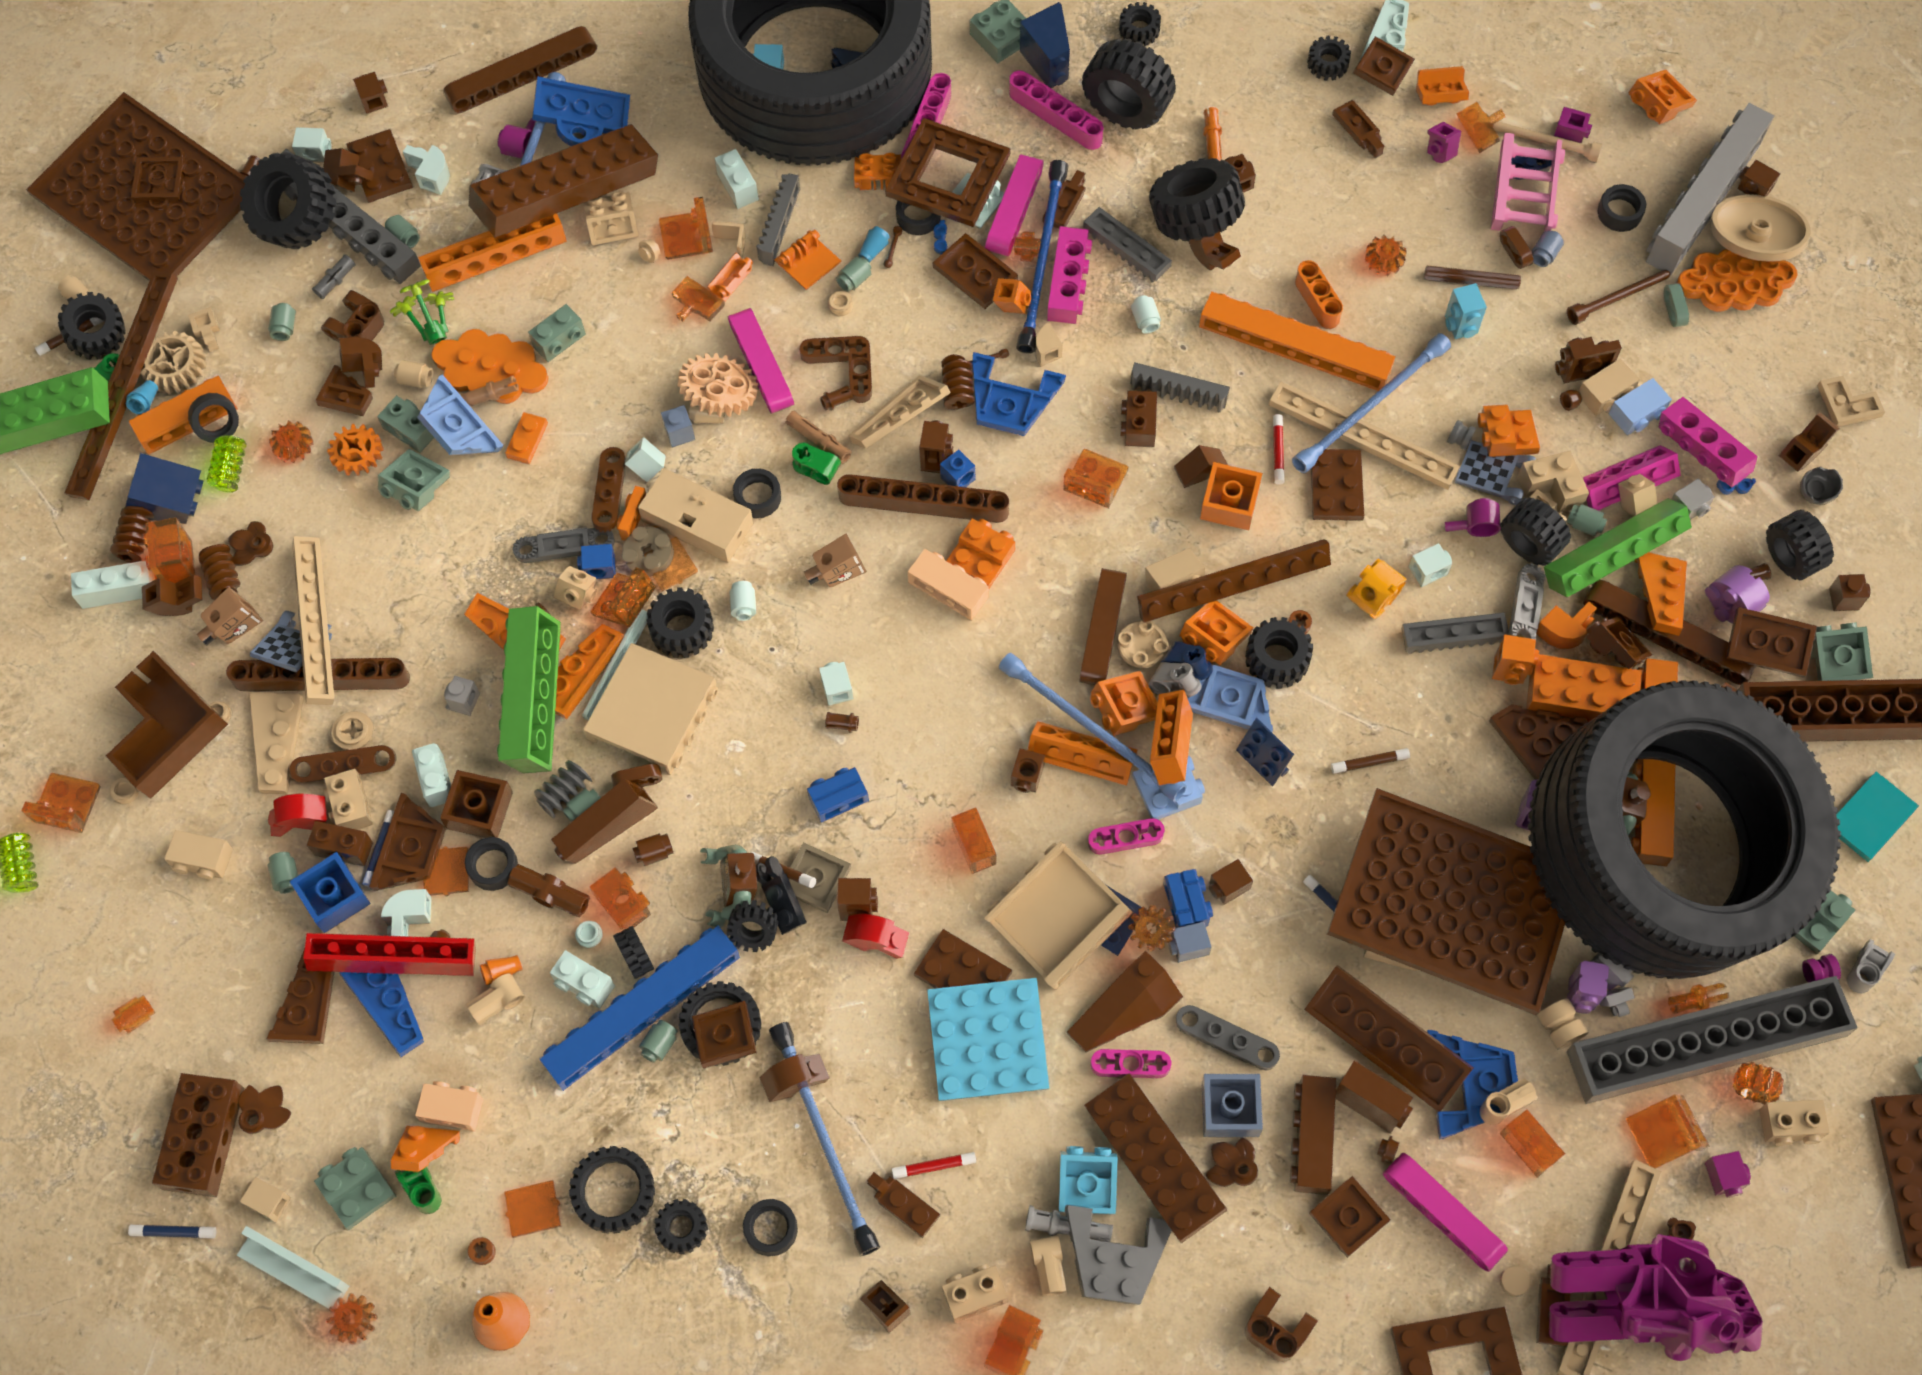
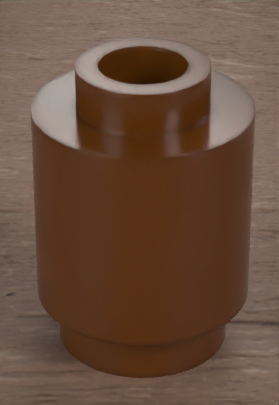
M658 833L636 841L637 847L632 848L637 863L643 862L644 866L667 859L668 855L674 854L667 833L663 835Z

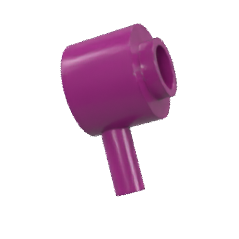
M531 118L525 128L507 124L498 135L497 143L501 154L522 159L536 121Z
M1488 498L1476 499L1466 507L1467 520L1445 522L1446 532L1467 530L1470 535L1475 537H1490L1501 531L1500 506L1497 502Z

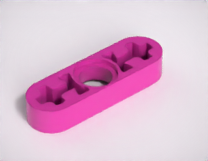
M1155 818L1100 827L1092 830L1089 834L1088 846L1093 853L1098 855L1153 846L1163 840L1165 828L1163 823ZM1149 827H1153L1155 831H1158L1156 837L1146 833ZM1138 828L1141 829V830H1140V834H1141V833H1145V834H1142V838H1141L1142 840H1138V836H1139V833H1138V830H1137ZM1124 830L1130 831L1134 835V839L1128 843L1122 842L1119 839L1120 832ZM1111 833H1115V845H1112V840H1108L1111 839ZM1097 836H1101L1102 840H1106L1104 841V846H1099L1095 842Z
M1100 1049L1091 1058V1069L1094 1074L1100 1077L1123 1078L1130 1073L1133 1078H1163L1170 1072L1172 1064L1170 1056L1166 1052L1158 1050ZM1101 1057H1106V1062H1115V1057H1120L1118 1062L1119 1070H1114L1115 1064H1108L1106 1069H1101L1100 1064L1095 1062H1099ZM1127 1057L1136 1058L1139 1062V1067L1134 1071L1125 1069L1123 1066L1124 1059ZM1143 1057H1147L1146 1063H1155L1156 1058H1160L1161 1063L1166 1064V1066H1162V1070L1157 1071L1156 1066L1147 1065V1071H1142L1144 1065Z

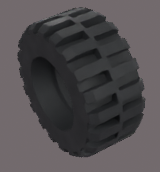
M1114 39L1105 42L1098 48L1083 72L1082 87L1087 100H1090L1092 108L1097 109L1099 115L1103 118H1108L1109 122L1113 124L1117 123L1120 124V127H1131L1134 130L1151 127L1160 120L1176 91L1174 74H1171L1170 66L1164 63V58L1161 55L1155 54V50L1152 48H1146L1143 46V43L1138 41L1134 43L1130 39H1123L1122 41Z
M286 152L281 154L273 153L269 155V158L264 157L259 160V165H254L249 170L251 173L245 177L243 181L245 186L240 192L242 197L240 209L244 211L242 217L244 222L249 224L248 229L257 238L284 248H305L310 246L312 241H318L322 237L321 233L323 231L326 232L330 227L328 223L330 219L333 220L335 214L333 213V207H336V199L333 198L335 189L334 185L329 184L331 183V178L328 173H325L324 169L318 164ZM295 182L298 191L296 206L287 218L281 220L279 214L280 197L285 188Z
M1201 158L1197 161L1190 160L1183 165L1174 166L1172 170H1167L1163 173L1162 177H1158L1155 180L1149 195V202L1158 230L1166 237L1176 241L1179 239L1182 241H1189L1191 239L1197 241L1207 236L1208 238L1215 236V233L1227 230L1229 225L1232 226L1236 223L1237 218H1240L1245 207V198L1236 168L1222 159L1219 161L1217 158H1211L1210 160Z

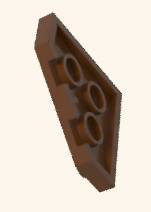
M1514 704L1493 715L1489 720L1535 780L1539 779V774L1545 768V763L1559 745L1577 729L1588 723L1586 718H1569L1559 716V713L1538 709L1533 711L1523 709L1522 706Z

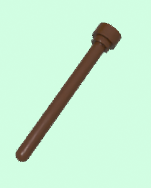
M1668 270L1660 271L1586 305L1576 303L1567 308V317L1573 325L1582 323L1590 313L1668 279L1670 272Z

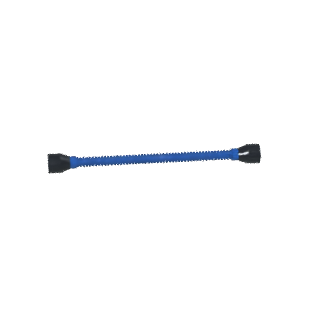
M1062 160L1051 161L1048 172L1050 193L1031 291V302L1026 322L1018 335L1016 345L1018 351L1026 354L1034 353L1036 349L1035 322L1059 191L1067 178L1069 167Z

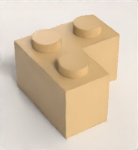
M1571 450L1524 462L1517 476L1526 498H1529L1537 489L1543 494L1550 492L1553 501L1557 503L1558 513L1572 510L1574 504L1578 506L1584 505L1589 494Z

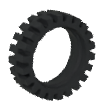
M717 981V984L710 982L704 988L701 986L697 988L696 993H691L687 997L688 1001L683 1003L682 1012L679 1014V1030L685 1046L695 1058L700 1059L692 1016H695L705 1003L714 999H730L737 1003L746 1002L756 1046V1041L760 1038L761 1015L753 997L741 986L737 987L731 982H728V984H724L723 981ZM740 1058L724 1062L721 1064L723 1066L729 1065V1062L736 1063L740 1061Z
M617 1146L598 1148L599 1151H592L586 1159L582 1158L579 1162V1167H575L573 1171L574 1176L570 1178L569 1183L571 1204L578 1217L596 1231L599 1230L602 1233L608 1234L609 1232L614 1234L621 1233L620 1231L622 1230L628 1231L632 1229L631 1226L642 1222L641 1219L647 1216L649 1208L653 1205V1196H655L653 1175L645 1161L638 1154L629 1151L627 1148H618ZM620 1163L631 1168L639 1179L640 1192L637 1201L629 1211L619 1216L606 1217L599 1215L589 1207L586 1201L585 1187L588 1178L597 1168L605 1164Z

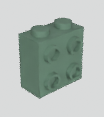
M1000 0L994 2L981 13L975 14L969 20L970 35L998 64L1020 50V21L1026 19V17L1009 0Z

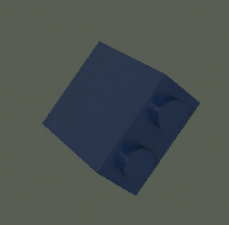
M1060 2L1020 21V53L1046 86L1050 88L1062 85L1069 79L1070 47L1062 4Z
M140 453L125 507L138 506L153 513L154 518L148 520L186 524L188 516L194 517L198 504L193 499L195 494L200 495L204 480L199 479L201 470Z

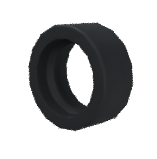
M1619 184L1608 188L1603 193L1597 213L1600 221L1609 229L1619 232L1630 231L1636 228L1642 221L1647 203L1645 196L1640 190L1630 185ZM1612 200H1624L1630 203L1636 212L1632 216H1620L1612 212L1608 203Z
M897 201V223L908 234L926 235L934 231V227L939 224L941 216L934 213L922 220L910 219L905 215L904 211L911 205Z
M207 393L199 396L192 402L188 410V420L194 433L200 439L209 443H220L228 440L235 434L239 426V416L235 406L226 396L218 393ZM210 405H220L228 413L226 425L216 431L205 430L199 423L200 412Z
M762 468L743 472L737 477L733 485L734 501L751 509L752 518H764L771 515L778 509L781 503V488L777 477L770 471ZM764 483L770 486L772 496L763 503L751 504L744 500L743 490L751 484Z
M488 837L480 839L470 847L466 853L464 863L467 874L476 886L483 890L495 891L503 889L508 885L509 875L512 869L518 865V860L508 842L501 838ZM492 850H499L504 853L507 858V866L501 874L492 878H484L477 872L476 863L481 855Z
M775 1199L761 1200L752 1205L747 1211L743 1221V1234L749 1246L758 1254L767 1257L779 1256L788 1251L796 1240L798 1233L797 1220L791 1208L784 1202ZM775 1211L785 1218L787 1231L781 1241L768 1245L756 1238L754 1224L756 1219L764 1212Z

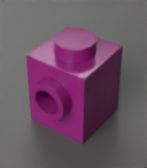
M1739 1151L1713 1156L1704 1163L1715 1196L1725 1194L1726 1198L1735 1197L1743 1194L1742 1190L1750 1185L1751 1173L1747 1164H1743Z

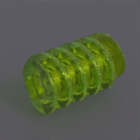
M227 435L215 439L210 459L211 465L208 468L209 474L206 478L210 486L223 492H235L238 490L239 487L236 483L240 481L239 474L242 472L240 466L244 462L241 457L245 456L244 449L247 447L244 439Z
M13 833L0 839V869L2 870L0 876L3 880L2 888L8 892L24 893L35 890L39 886L38 882L32 881L37 878V873L31 871L35 869L36 864L31 862L34 859V854L28 852L33 848V845L27 842L31 839L29 834Z

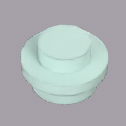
M585 921L577 927L575 937L581 946L591 948L600 943L603 931L598 923Z

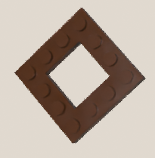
M923 118L885 190V195L897 201L974 227L1011 154V148ZM936 149L977 163L961 195L920 181Z
M1505 1307L1390 1328L1401 1375H1433L1428 1352L1482 1343L1490 1375H1522Z

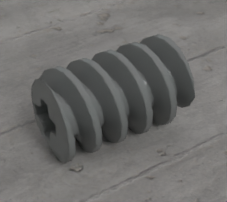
M570 760L565 762L567 770L562 767L557 770L560 777L556 775L550 776L552 784L548 782L542 784L544 791L539 789L534 791L537 803L553 819L555 818L553 809L562 811L563 808L560 802L568 803L570 801L569 794L576 796L578 794L577 786L585 789V779L593 782L590 776L578 764Z

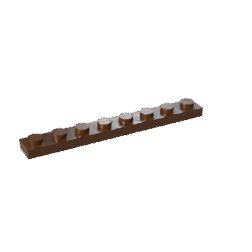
M1322 539L1139 595L1137 600L1140 619L1145 623L1330 566L1329 542L1326 539Z

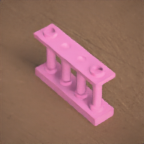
M1505 133L1500 146L1491 230L1500 231L1503 223H1507L1508 220L1544 225V232L1556 229L1558 214H1554L1559 165L1563 164L1565 150L1561 149L1562 140H1557L1552 151L1517 146L1516 143H1513L1514 134ZM1515 156L1552 160L1551 171L1515 168V165H1511V160ZM1516 177L1549 182L1548 194L1512 189L1511 186H1508L1509 179ZM1510 199L1547 203L1546 215L1510 211V208H1506V203Z

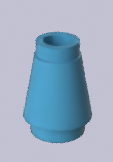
M877 226L869 229L858 257L865 258L870 263L889 244V234Z
M147 380L129 393L126 401L127 408L135 414H143L149 411L158 391L156 383Z

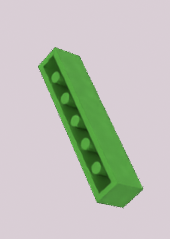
M1667 498L1544 566L1549 589L1569 597L1691 529L1687 506Z

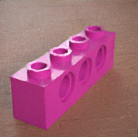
M1060 226L1047 321L1076 324L1077 315H1082L1084 301L1080 300V294L1085 295L1087 280L1082 279L1083 274H1088L1089 260L1086 259V254H1091L1092 240L1088 239V229Z
M1680 398L1661 412L1658 428L1662 433L1677 442L1681 449L1693 455L1702 466H1706L1715 473L1719 480L1734 487L1754 472L1758 456L1686 398Z

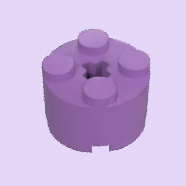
M1735 565L1705 589V594L1715 609L1714 615L1719 621H1728L1733 624L1738 607L1760 612L1767 606L1766 603L1770 599L1768 589L1760 577L1755 579L1749 574L1752 572L1749 568Z

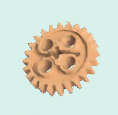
M705 353L704 359L696 355L695 361L688 359V364H683L682 370L679 372L677 386L680 387L679 393L685 394L684 401L691 400V407L700 406L699 412L707 409L708 415H711L714 411L717 412L719 417L722 416V412L731 417L732 411L740 415L741 409L748 411V407L753 406L758 392V383L755 382L756 376H751L752 370H744V363L737 365L736 358L729 361L727 355L721 359L717 353L714 354V358Z

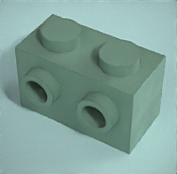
M567 304L528 331L533 348L547 362H550L586 335L581 318Z
M396 395L377 416L384 430L419 453L434 439V436L417 418L421 411L409 399L403 400Z

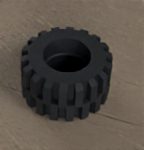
M87 292L85 296L79 293L76 294V299L70 297L67 300L68 305H62V312L58 313V327L65 344H67L71 352L74 351L79 357L84 354L86 359L91 360L92 356H96V359H102L101 355L106 354L107 356L111 354L112 349L117 351L120 348L119 343L124 342L123 334H126V329L119 307L113 303L111 298L107 297L105 299L101 293H98L97 296H94L93 292ZM91 318H99L105 322L100 330L93 333H85L79 330L80 325Z
M1530 497L1522 499L1500 523L1501 533L1510 548L1526 561L1536 565L1545 566L1550 564L1570 543L1571 534L1566 521L1550 505L1539 499Z
M1801 509L1796 510L1768 526L1766 542L1769 552L1777 566L1788 577L1790 576L1792 579L1800 581L1832 564L1834 551L1830 536L1824 525L1810 512H1805Z
M677 587V591L673 592L671 588L666 590L667 594L663 595L660 593L657 595L658 601L653 600L650 603L651 609L647 610L648 619H646L656 648L658 650L662 649L663 654L667 656L671 653L673 658H678L679 655L688 658L690 653H694V655L699 654V648L705 649L708 646L707 641H711L713 637L712 632H714L713 618L706 599L703 600L700 593L694 594L692 589L688 588L687 591H684L683 587ZM685 615L694 619L693 623L683 630H672L667 627L668 623L677 616Z
M1273 617L1270 618L1269 623L1266 620L1262 621L1260 627L1256 626L1252 634H1250L1245 654L1246 666L1250 667L1249 673L1251 676L1257 675L1256 678L1264 680L1267 687L1271 688L1272 684L1276 685V689H1282L1283 684H1286L1287 688L1291 687L1294 681L1300 682L1303 675L1305 676L1313 655L1312 638L1310 634L1305 635L1306 628L1303 625L1298 627V622L1295 620L1287 622V618L1282 617L1281 621H1277V618ZM1272 645H1281L1290 650L1293 657L1285 661L1275 660L1266 653L1265 649Z

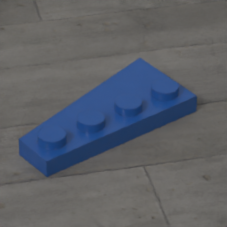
M339 972L341 978L400 1058L424 1043L422 1033L398 974Z

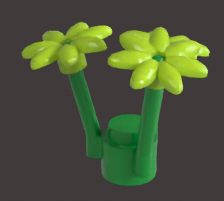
M426 279L402 288L400 293L411 290L413 296H406L403 302H396V306L390 310V313H393L394 317L401 312L407 315L420 332L423 341H428L429 345H433L447 339L446 333L449 330L446 325L443 307L446 301L455 299L452 292L443 293V291L438 292L437 295L429 293L428 297L423 299L421 296L423 292L420 286L430 282V280ZM416 299L427 321L424 324L425 329L412 313L411 307L416 305L414 302ZM424 302H429L430 305L435 304V307L438 308L440 323H438V320L432 321Z

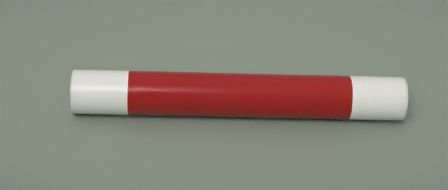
M1276 414L1273 416L1274 483L1283 484L1285 482L1283 416Z
M975 1152L892 1168L893 1178L898 1179L976 1163Z

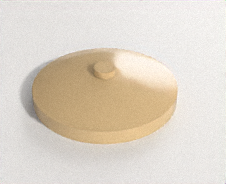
M1739 195L1722 201L1716 206L1710 222L1712 234L1722 246L1735 254L1759 261H1782L1799 255L1806 248L1811 234L1810 224L1799 210L1779 199L1768 196L1763 197L1761 195Z

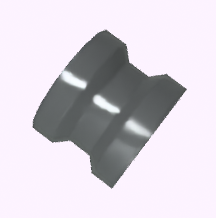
M1457 420L1447 443H1456L1460 445L1461 449L1466 451L1476 428L1473 426L1467 427L1462 421Z

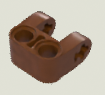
M350 290L342 302L354 313L345 324L332 317H328L321 326V329L328 337L339 342V338L362 337L373 341L384 326V319L380 309L375 302Z
M1269 1286L1246 1324L1245 1336L1250 1343L1274 1360L1286 1362L1303 1345L1318 1320L1306 1312L1293 1333H1290L1268 1317L1281 1296L1280 1293ZM1252 1324H1263L1266 1328V1335L1262 1337L1256 1336L1252 1331ZM1279 1340L1287 1341L1291 1346L1290 1353H1280L1277 1350L1276 1342Z

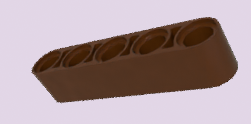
M1101 569L1080 672V683L1096 685L1097 682L1107 679L1127 572Z

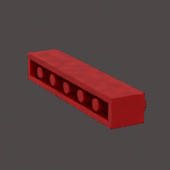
M306 933L303 959L307 971L474 976L476 947L473 938Z

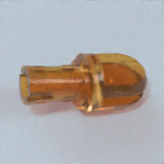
M1717 983L1706 987L1697 984L1693 985L1688 993L1669 997L1668 1005L1677 1004L1675 1007L1670 1008L1673 1014L1693 1008L1700 1011L1708 1009L1710 1005L1727 1000L1729 992L1708 997V994L1727 988L1724 983Z

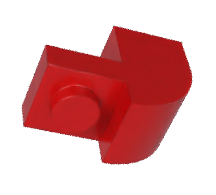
M304 793L281 796L273 800L274 808L269 811L268 816L271 836L281 837L293 828L312 830L315 821H327L325 796Z
M857 914L848 916L842 942L862 951L877 949L898 959L903 958L909 932L895 926V921L871 914Z

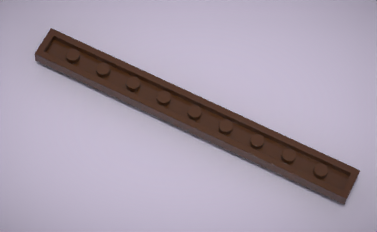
M155 271L152 273L108 383L110 423L89 430L64 492L70 497L90 501L127 408V395L135 388L178 280L173 274Z

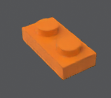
M523 412L505 452L506 457L530 464L547 427V419Z
M635 486L632 494H628L626 498V510L623 515L619 516L616 526L621 540L626 541L641 519L638 507L647 495L643 487Z

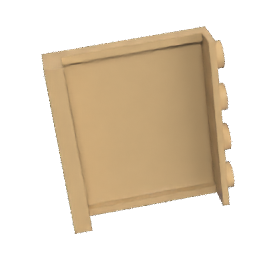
M631 643L583 729L588 741L597 744L598 740H601L660 765L666 769L667 774L671 775L674 768L677 769L683 760L682 753L686 745L690 746L695 737L694 730L698 723L702 724L709 702H713L718 694L715 677Z
M1062 841L1058 844L1053 843L1044 852L1045 857L1039 863L1034 862L1025 871L1026 876L1020 882H1014L1007 889V895L1001 901H995L988 908V914L985 917L1045 978L1044 980L1056 990L1133 913Z

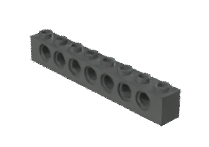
M287 148L283 151L286 153H291ZM295 182L285 188L284 192L292 201H295L298 198V191ZM334 187L335 194H333V198L336 199V207H333V213L335 214L333 220L330 219L328 223L333 233L340 240L345 239L353 251L356 253L361 252L373 267L377 265L381 268V272L389 280L393 278L399 284L403 283L421 267L416 253Z

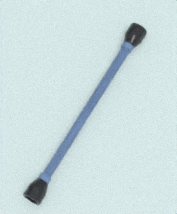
M782 1022L771 1027L769 1033L774 1045L782 1052L783 1057L787 1059L795 1056L797 1052L794 1047V1034L789 1022ZM809 1087L802 1088L799 1091L800 1095L803 1098L802 1100L808 1114H810V1120L813 1127H815L814 1129L817 1137H819L818 1139L826 1159L830 1163L829 1166L837 1186H839L838 1189L841 1196H843L842 1199L846 1203L845 1206H847L848 1213H850L851 1225L854 1229V1243L859 1256L871 1254L880 1248L877 1237L868 1227L865 1219L860 1217L861 1213L858 1210L859 1208L854 1200L853 1193H851L852 1191L847 1183L844 1171L840 1167V1161L836 1157L837 1154L834 1147H832L833 1144H831L829 1134H827L828 1132Z

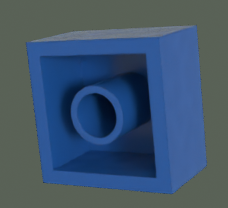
M337 852L290 881L314 922L323 933H326L371 904Z

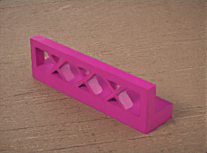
M1659 445L1583 477L1589 492L1586 499L1587 506L1601 510L1620 502L1619 483L1634 475H1643L1655 483V486L1681 476L1677 453Z

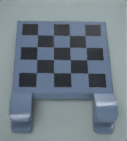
M1471 440L1455 483L1501 497L1509 503L1517 505L1522 500L1523 490L1507 488L1515 466L1521 469L1524 462L1535 460L1536 458L1530 455L1489 457L1487 447H1483L1482 443Z
M288 610L284 611L275 627L250 652V657L297 672L303 664L300 631L294 629L296 622L292 620L295 613ZM328 624V635L330 641L332 638V634L329 633V630L332 626Z

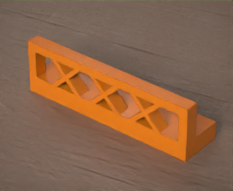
M1037 721L1030 736L1028 750L1044 754L1045 763L1126 786L1129 782L1133 764L1099 738ZM1128 747L1137 755L1138 749Z

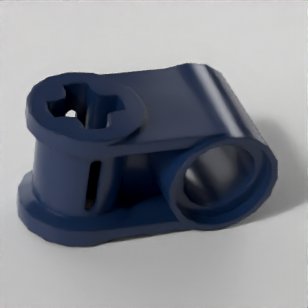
M1180 641L1173 642L1160 662L1188 663L1193 669V676L1198 680L1206 679L1213 672V666L1206 660V652L1203 647L1185 644Z

